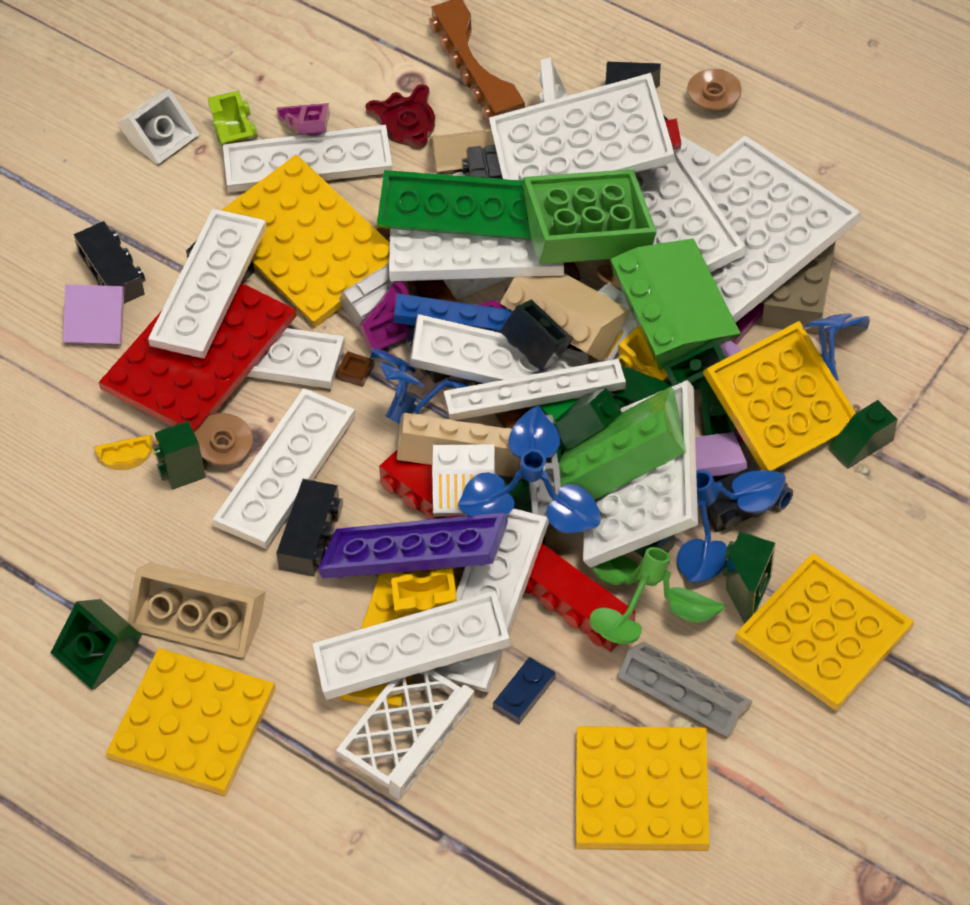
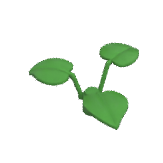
M648 548L640 565L621 555L593 567L594 573L600 579L613 585H620L624 582L631 585L632 583L640 582L624 615L609 608H598L590 615L589 624L592 629L614 643L631 644L640 638L642 633L641 625L629 618L645 585L656 586L663 580L664 597L670 601L669 609L679 617L691 622L707 621L722 612L725 605L689 589L681 587L670 588L669 578L671 572L666 570L670 561V555L660 548Z

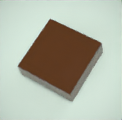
M347 351L336 371V379L363 387L375 366L374 359Z

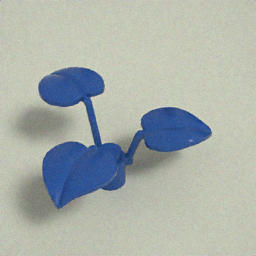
M852 313L837 314L811 321L802 326L803 330L818 326L822 351L820 355L836 381L839 378L835 366L834 335L842 328L848 326H859L868 329L870 324L869 316L851 318ZM829 331V352H827L824 333Z
M371 348L370 358H382L397 366L380 362V367L387 380H399L395 397L385 415L399 424L403 413L413 414L415 412L419 414L421 408L442 388L457 389L469 386L449 378L447 380L444 379L416 405L414 403L417 398L406 393L409 382L422 388L425 386L417 378L407 373V369L413 373L416 372V369L409 366V363L403 359L393 356L384 350Z
M539 406L526 412L516 422L510 432L509 448L515 457L521 458L520 470L516 472L511 483L505 487L504 480L494 473L478 474L467 483L458 502V508L467 516L505 513L507 516L514 508V500L509 492L514 489L521 478L529 482H536L541 479L550 498L553 499L547 506L546 515L549 523L556 530L567 534H574L597 528L601 521L596 502L582 487L566 484L560 488L558 495L554 493L548 479L549 475L545 472L546 459L552 457L557 452L560 436L556 427Z
M705 470L696 471L697 502L701 511L705 541L702 539H692L681 546L677 554L679 570L689 582L701 583L714 578L723 570L727 559L724 558L727 549L726 544L722 541H711L706 505L713 504L718 497V492H721L731 500L737 499L739 508L746 513L764 512L770 509L778 500L786 482L785 474L767 470L746 472L732 482L734 493H731L723 487L721 482L715 483L710 472Z

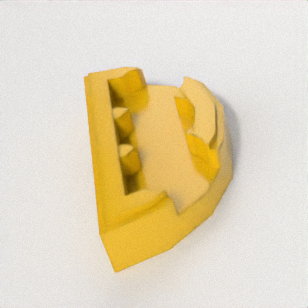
M150 434L93 447L98 460L106 467L115 470H129L140 466L149 458L153 451L154 440L153 435Z

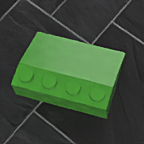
M634 170L523 177L531 239L539 264L611 259L637 247L653 245L657 231Z
M694 238L637 247L610 259L616 281L659 370L664 369V364L715 339L721 345L741 336Z
M669 387L625 410L606 428L573 448L564 451L559 463L561 486L566 484L578 485L596 500L686 453L674 389Z

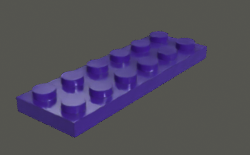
M505 513L337 528L318 570L322 579L493 564L508 520Z

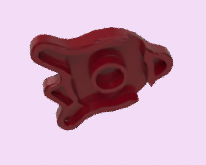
M417 85L409 97H403L399 92H394L385 101L371 100L365 105L366 113L376 118L381 125H386L388 138L396 143L410 145L414 148L424 147L427 145L428 138L435 129V114L427 103L430 95L427 85Z

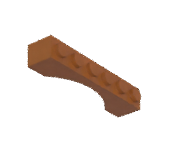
M449 0L431 6L432 18H429L431 30L434 34L437 33L439 35L442 49L449 52L451 63L454 68L459 69L463 84L471 89L473 101L475 104H480L485 121L490 122V117L525 108V102L514 84L490 74L473 57L468 46L472 33L471 13L463 0Z

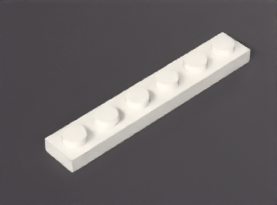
M619 359L446 390L444 391V400L449 419L456 421L579 398L606 387L609 392L626 389V381Z

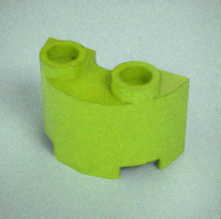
M239 90L208 98L209 108L214 120L213 126L221 146L258 137L255 123H249L247 116L251 115L247 99L242 100Z

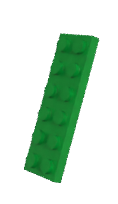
M384 170L377 218L378 228L532 240L522 180Z

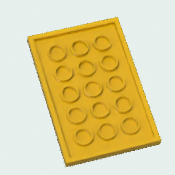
M297 154L221 210L266 221L267 228L252 258L253 266L315 328L342 308L339 298L344 290L389 264L390 242Z

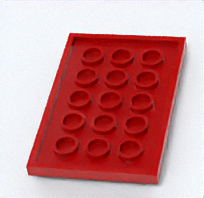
M240 283L205 359L150 346L148 338L162 312L161 310L99 381L100 389L171 426L189 421L193 431L196 432L208 416L215 414L253 367L256 366L297 317L296 309Z

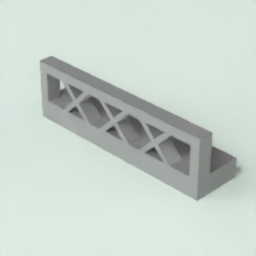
M644 641L628 650L617 676L726 737L732 735L740 715L749 710L753 702Z

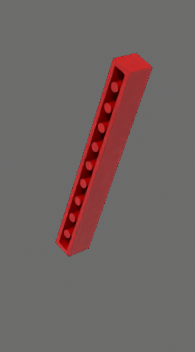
M398 449L379 465L382 487L389 493L394 492L403 499L410 509H417L425 515L427 520L463 517H433L432 465L397 460ZM541 543L524 593L534 595L546 609L557 612L569 626L574 629H580L588 635L595 645L603 646L611 652L618 643L611 642L602 637L601 634L596 633L589 624L590 615L598 608L613 609L624 615L629 606ZM633 610L629 618L632 621H635V610Z

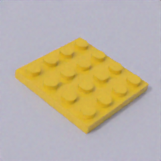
M800 321L708 367L702 372L761 470L774 471L837 437L856 413L807 332L803 330Z
M812 553L736 632L735 640L837 711L910 632L914 621L821 557Z
M158 647L106 751L107 759L226 796L276 690L275 683Z
M577 726L576 849L709 851L706 727Z

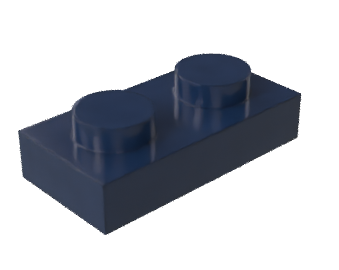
M529 657L494 700L493 709L520 725L556 679V673Z

